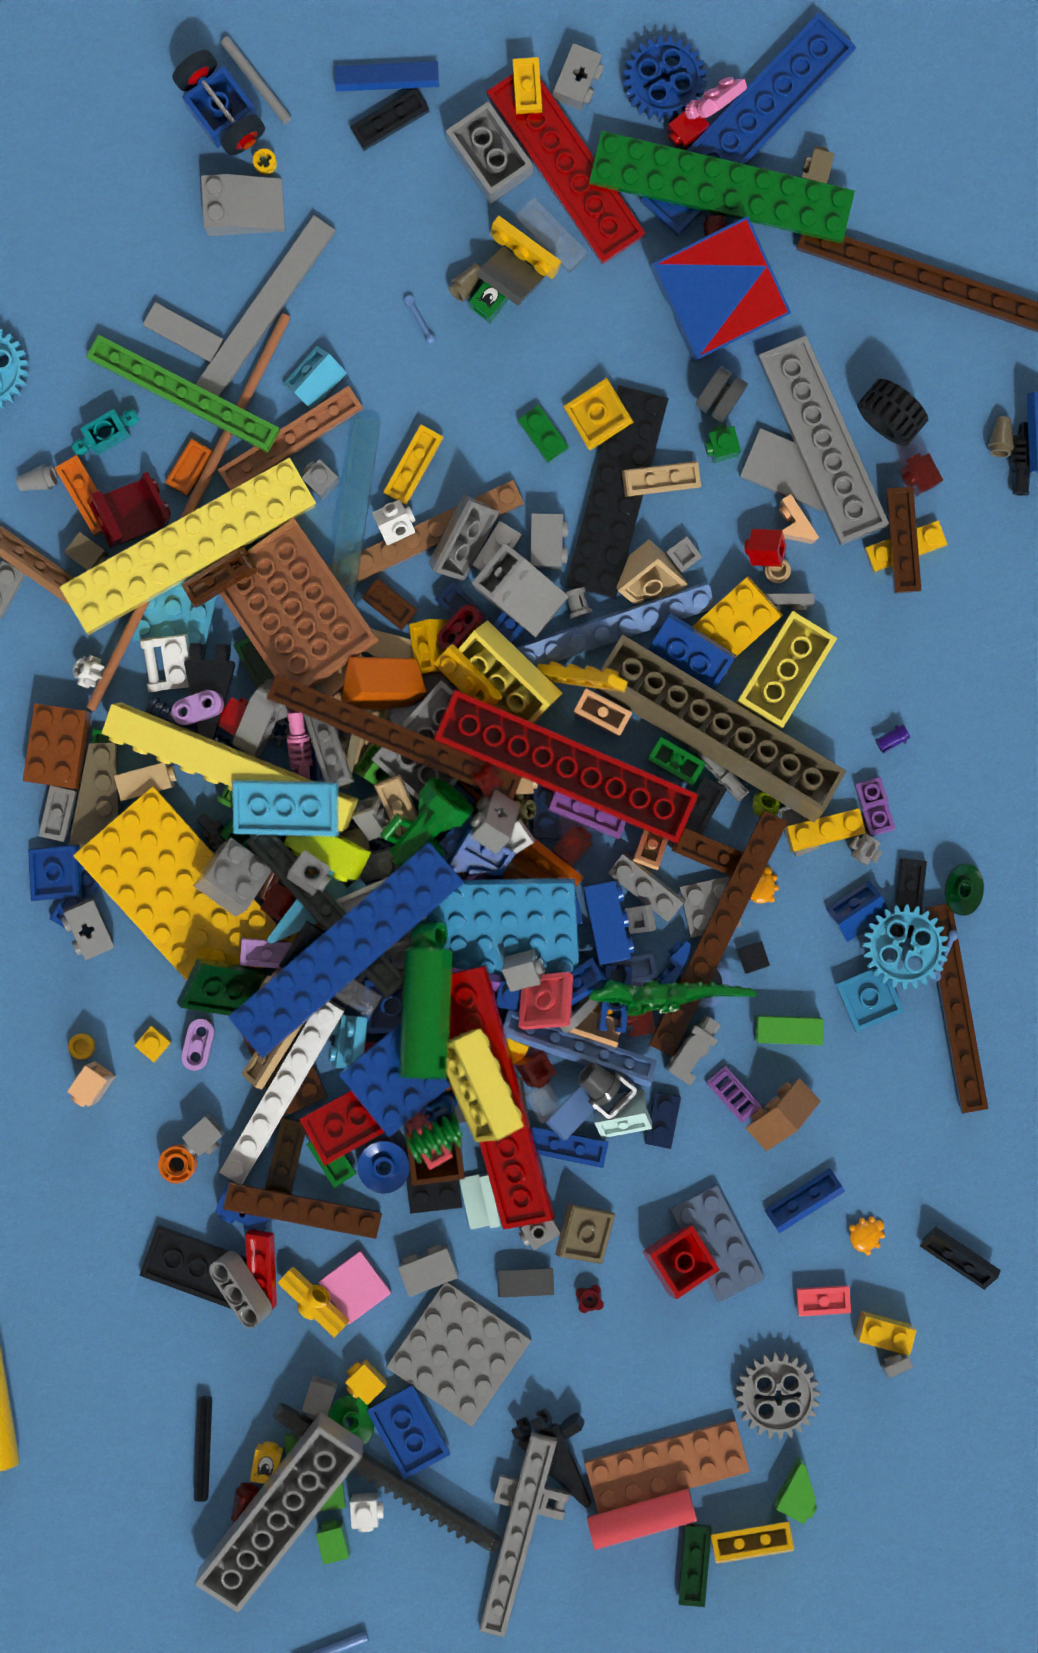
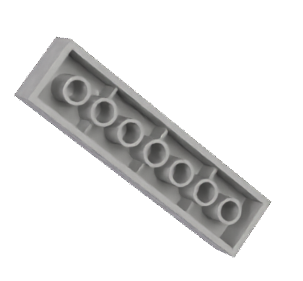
M321 1412L198 1569L195 1585L239 1613L360 1460L363 1454L364 1441Z

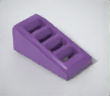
M726 1066L722 1067L706 1082L741 1123L745 1122L761 1107L759 1102ZM725 1076H728L730 1079L718 1089L715 1085ZM735 1084L737 1087L725 1097L723 1093ZM742 1092L744 1096L732 1105L730 1101ZM747 1100H750L751 1104L739 1113L737 1109Z

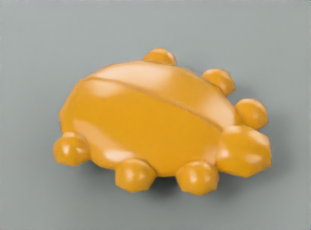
M766 866L750 898L755 903L763 904L775 901L773 897L774 891H778L779 886L775 885L774 881L778 879V876L776 874L772 875V869L769 866Z
M870 1216L868 1221L861 1217L859 1223L855 1226L853 1224L850 1225V1241L852 1246L857 1251L864 1252L865 1255L869 1256L874 1247L879 1248L881 1246L879 1238L883 1239L885 1237V1233L881 1232L884 1229V1222L881 1220L875 1221V1217Z

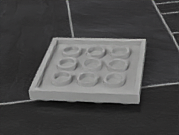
M447 1282L442 1284L388 1362L386 1368L410 1385L413 1384L416 1389L473 1427L530 1344L531 1338L461 1289Z

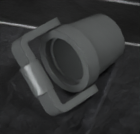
M594 1062L588 1064L581 1071L577 1079L579 1085L592 1097L588 1102L608 1119L621 1112L637 1093L635 1085L620 1072L610 1073ZM621 1082H623L630 1089L607 1111L601 1105L608 1103L615 1096Z

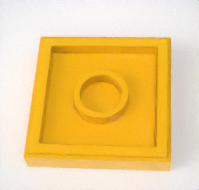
M607 378L563 406L589 450L594 449L634 422Z

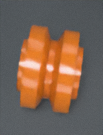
M183 1144L170 1146L161 1154L158 1161V1169L161 1176L171 1183H182L188 1180L195 1173L198 1165L196 1154L192 1155ZM174 1157H179L184 1161V1168L182 1170H177L172 1166V1159Z

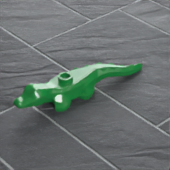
M614 980L608 981L602 989L593 990L589 994V998L592 1001L617 1002L627 1005L626 1013L628 1016L642 1015L654 1010H658L659 1013L678 1011L681 1004L706 997L757 996V992L749 987L742 988L740 986H729L728 984L716 985L714 982L709 984H703L702 982L690 984L689 982L684 984H678L677 982L673 984H659L658 981L645 982L643 986L637 987Z

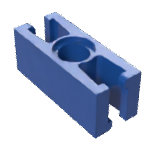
M609 963L603 964V972L608 981L611 980V970H616V965ZM620 965L619 969L624 971L622 983L631 986L633 967ZM599 1002L596 1028L600 1031H607V1024L605 1022L607 1012L611 1009L618 1011V1025H615V1032L626 1033V1011L628 1006L620 1003L611 1005L609 1002Z

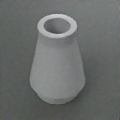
M43 464L16 478L20 491L51 490L53 486L58 484L57 474L52 465L47 466Z

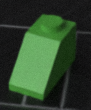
M797 1457L773 1503L776 1510L804 1525L807 1518L811 1519L817 1509L815 1503L817 1501L806 1465L802 1458Z

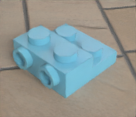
M341 1016L332 1032V1035H335L334 1045H331L329 1048V1061H332L333 1067L347 1068L364 1053L366 1017Z

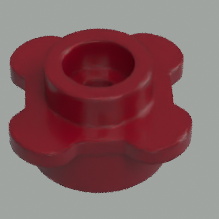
M592 1285L591 1288L586 1289L580 1287L576 1290V1296L580 1302L578 1306L580 1312L599 1311L603 1308L604 1302L600 1299L601 1288L598 1285ZM592 1297V1301H588L587 1298Z

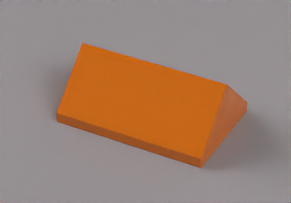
M349 657L341 701L359 709L410 708L427 693L417 659Z

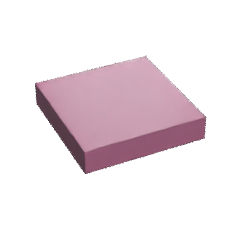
M362 1250L358 1251L318 1282L320 1286H323L329 1292L330 1299L337 1309L350 1320L349 1325L392 1293Z

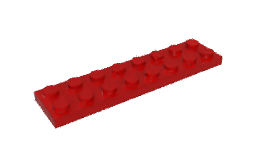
M511 74L487 90L486 95L603 265L643 238L646 233L616 190L589 184L595 158L541 79L542 112L516 114L514 75Z

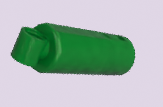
M442 922L418 923L412 928L411 940L414 947L405 950L399 1077L447 1079L452 951L444 949L448 940V932Z

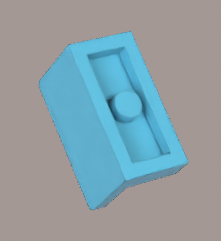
M316 346L286 379L283 385L299 397L309 409H313L346 375V371L328 352Z

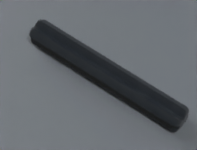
M201 1396L197 1400L194 1501L205 1502L209 1497L212 1397Z

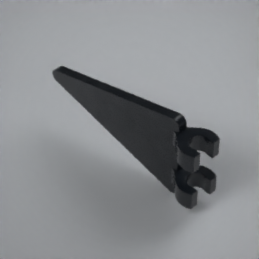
M190 643L191 660L184 662L190 695L205 690L216 691L223 697L225 704L235 669V662L229 661L231 645L215 644L216 660H204L206 645ZM211 699L205 701L206 708H209L212 705ZM222 712L215 717L198 722V733L211 740H215Z
M546 1408L537 1411V1418L531 1421L533 1427L537 1430L535 1433L557 1438L549 1474L581 1505L589 1508L591 1499L561 1426L558 1423H552L551 1415ZM523 1417L516 1421L518 1426L512 1428L511 1432L519 1440L518 1445L526 1452L532 1428L529 1420Z

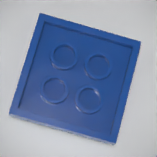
M401 1024L397 1025L338 1074L388 1137L450 1087L446 1079L399 1077Z

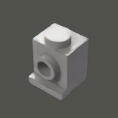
M379 794L359 801L352 816L368 841L378 837L383 838L380 833L390 822Z

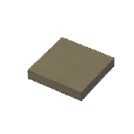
M568 1203L555 1255L602 1264L616 1213Z

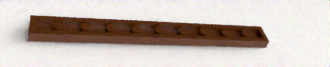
M801 234L796 248L798 251L1038 332L1037 301L844 236L841 244Z
M276 674L267 695V699L489 793L496 789L513 800L522 779L520 776L279 674Z
M765 810L762 811L678 984H684L685 982L690 984L698 982L709 984L788 821ZM701 999L681 1004L678 1011L664 1013L649 1045L673 1057Z

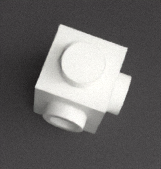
M400 500L388 503L383 508L372 512L387 546L416 533L412 526V522L416 521L410 507H403Z
M378 1492L352 1494L350 1501L351 1528L358 1529L359 1532H369L377 1528L379 1520L384 1518L383 1502H379Z

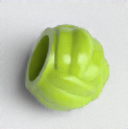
M758 792L754 795L752 808L755 815L760 817L763 810L775 816L778 815L780 806L778 800L764 792Z

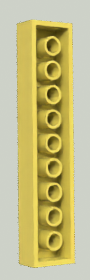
M288 458L60 586V589L84 630L90 635L200 573L234 550L246 547L281 527L292 518H297L315 508L316 502L293 462Z

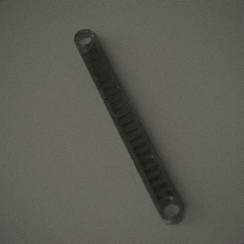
M281 1402L272 1414L278 1422L295 1432V1439L303 1436L314 1422V1420L293 1407ZM364 1451L360 1460L350 1471L358 1470L357 1477L359 1478L366 1475L367 1483L374 1480L376 1482L375 1488L377 1489L384 1486L385 1494L392 1491L394 1493V1500L399 1497L403 1498V1505L410 1502L412 1511L417 1508L420 1509V1516L429 1514L430 1522L437 1519L438 1527L447 1525L448 1533L455 1530L456 1538L465 1536L466 1544L473 1541L484 1549L495 1553L502 1542V1538L491 1529L408 1478L404 1480L400 1473Z

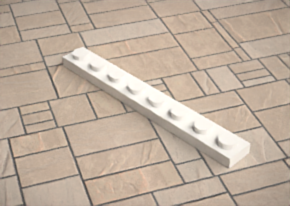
M330 1000L309 1018L219 1173L238 1184L244 1183L345 1011L343 1007Z

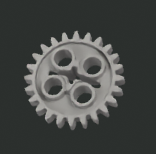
M773 1351L772 1359H768L765 1353H763L762 1362L753 1358L755 1366L751 1368L745 1365L748 1374H739L743 1384H735V1387L742 1393L736 1394L735 1399L742 1401V1403L736 1407L738 1411H745L741 1418L743 1421L750 1419L748 1423L750 1429L758 1425L757 1433L759 1435L764 1430H767L768 1438L771 1439L773 1433L777 1432L779 1439H782L783 1432L787 1431L788 1435L793 1437L792 1429L796 1428L801 1433L802 1428L800 1424L804 1423L810 1426L807 1418L808 1415L816 1417L812 1407H818L820 1403L814 1397L820 1396L821 1393L813 1388L819 1383L817 1379L809 1380L814 1373L812 1370L805 1371L807 1367L805 1362L797 1365V1356H793L789 1361L786 1352L783 1353L781 1359L778 1358L775 1351ZM787 1376L796 1377V1382L793 1386L786 1387L783 1385V1381ZM763 1377L770 1379V1384L766 1388L757 1387L759 1379ZM777 1390H780L782 1394L779 1395V1400H775L773 1397L776 1395ZM796 1392L801 1393L800 1396L788 1395ZM756 1394L764 1395L759 1398H754ZM790 1402L798 1404V1408L793 1413L785 1411L786 1405ZM770 1404L772 1409L768 1414H761L758 1412L761 1405Z

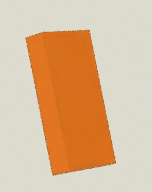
M191 438L165 483L189 497L213 451Z

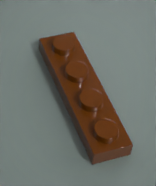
M887 488L886 501L894 594L920 592L922 590L914 488Z

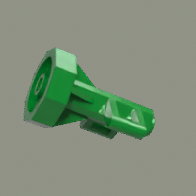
M432 777L419 792L418 817L413 821L396 813L380 833L384 839L395 844L390 854L393 856V862L399 867L429 842L443 857L446 852L435 837L439 832L457 826L461 827L474 811L467 798L448 782ZM400 825L408 828L402 837L394 834Z

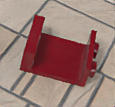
M148 472L143 473L140 480L108 493L102 494L101 490L90 494L87 502L110 548L167 526L171 519V511L165 501L162 502L158 494L160 492L158 483L154 478L151 479Z

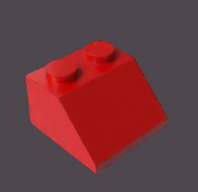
M693 1225L661 1238L642 1251L668 1295L675 1299H679L720 1270Z

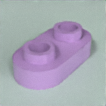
M205 690L180 699L172 707V717L181 725H192L215 717L224 708L223 697L216 691ZM207 699L212 701V705L209 708L205 706ZM186 707L188 713L186 716L183 717L181 715L182 708Z
M197 1019L188 1027L182 1052V1063L187 1069L192 1071L202 1069L209 1060L215 1028L212 1022L207 1019ZM199 1027H204L207 1032L205 1036H200L198 1034ZM193 1052L200 1054L199 1061L196 1062L192 1059Z

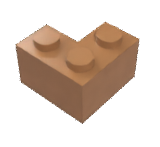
M800 1078L792 1084L789 1082L784 1083L777 1090L778 1097H773L765 1105V1109L760 1107L750 1116L752 1120L745 1129L766 1151L797 1132L821 1102Z

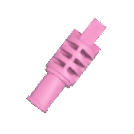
M291 709L287 711L290 733L286 737L290 769H295L296 774L310 779L309 766H313L310 735L305 731L303 713Z

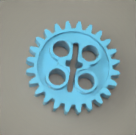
M0 329V359L2 357H9L8 364L5 367H0V407L5 409L4 401L8 400L12 404L15 403L12 395L21 396L22 394L18 387H27V384L22 381V377H29L30 374L23 370V368L30 365L27 361L21 360L27 355L24 350L18 351L22 345L18 341L12 343L14 337L11 334L4 338L5 332Z
M896 905L894 907V914L885 909L884 919L879 915L875 917L878 925L869 924L868 927L873 933L864 934V937L870 940V942L862 945L863 948L869 949V952L863 958H871L872 960L867 968L875 967L877 970L873 976L877 977L882 974L884 976L882 984L891 980V987L893 989L898 983H901L902 990H906L908 983H910L915 990L917 989V981L926 986V977L928 976L934 980L936 975L933 970L941 972L943 968L938 963L947 961V958L941 955V953L949 950L948 947L942 946V943L948 937L939 935L944 927L936 928L934 925L938 919L934 918L929 921L927 919L929 911L920 915L918 906L913 912H910L909 905H905L903 912H900L899 907ZM912 925L914 930L908 947L912 948V950L905 954L902 969L898 970L897 965L902 954V948L899 945L905 942L909 926ZM890 926H901L904 931L903 936L899 938L893 937L890 934ZM917 933H925L928 936L929 943L925 946L919 945L915 940ZM886 949L894 951L896 960L892 963L884 961L882 952ZM911 957L918 958L921 962L920 970H911L907 964L908 959Z

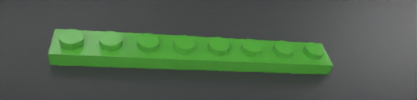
M100 335L97 336L86 356L89 361L267 453L280 432L279 427Z

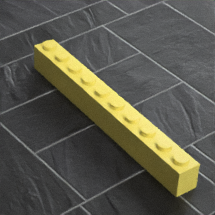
M122 702L111 704L102 730V734L109 736V741L119 745L129 744L133 746V751L145 755L147 753L157 756L156 760L165 764H171L172 762L180 765V770L186 773L195 774L197 772L204 775L203 779L214 784L224 783L228 785L227 789L232 792L234 780L315 782ZM340 791L338 812L339 831L342 832L348 829L359 799Z

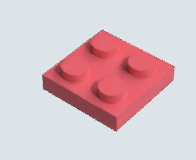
M569 972L542 974L540 985L521 989L518 1027L527 1030L570 1026L573 974Z

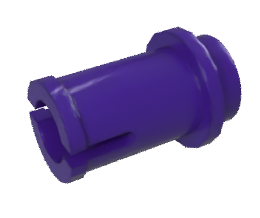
M896 725L894 730L875 739L877 746L883 754L901 743L906 744L907 740L910 739V735L904 725Z

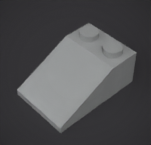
M232 174L201 176L204 229L208 236L285 232L282 179Z

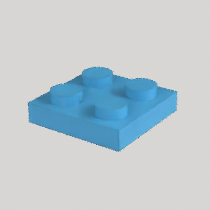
M875 967L835 984L855 1032L904 1013L896 990L891 987L892 981L888 980L882 984L884 977L882 974L877 977L873 976L877 970Z

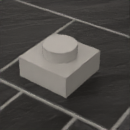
M685 537L666 552V555L681 574L702 559V555L688 537Z
M651 904L625 908L629 920L628 928L630 934L656 930Z

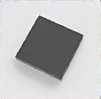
M504 246L476 274L480 279L518 306L542 283L545 277L526 262L516 257L515 254Z

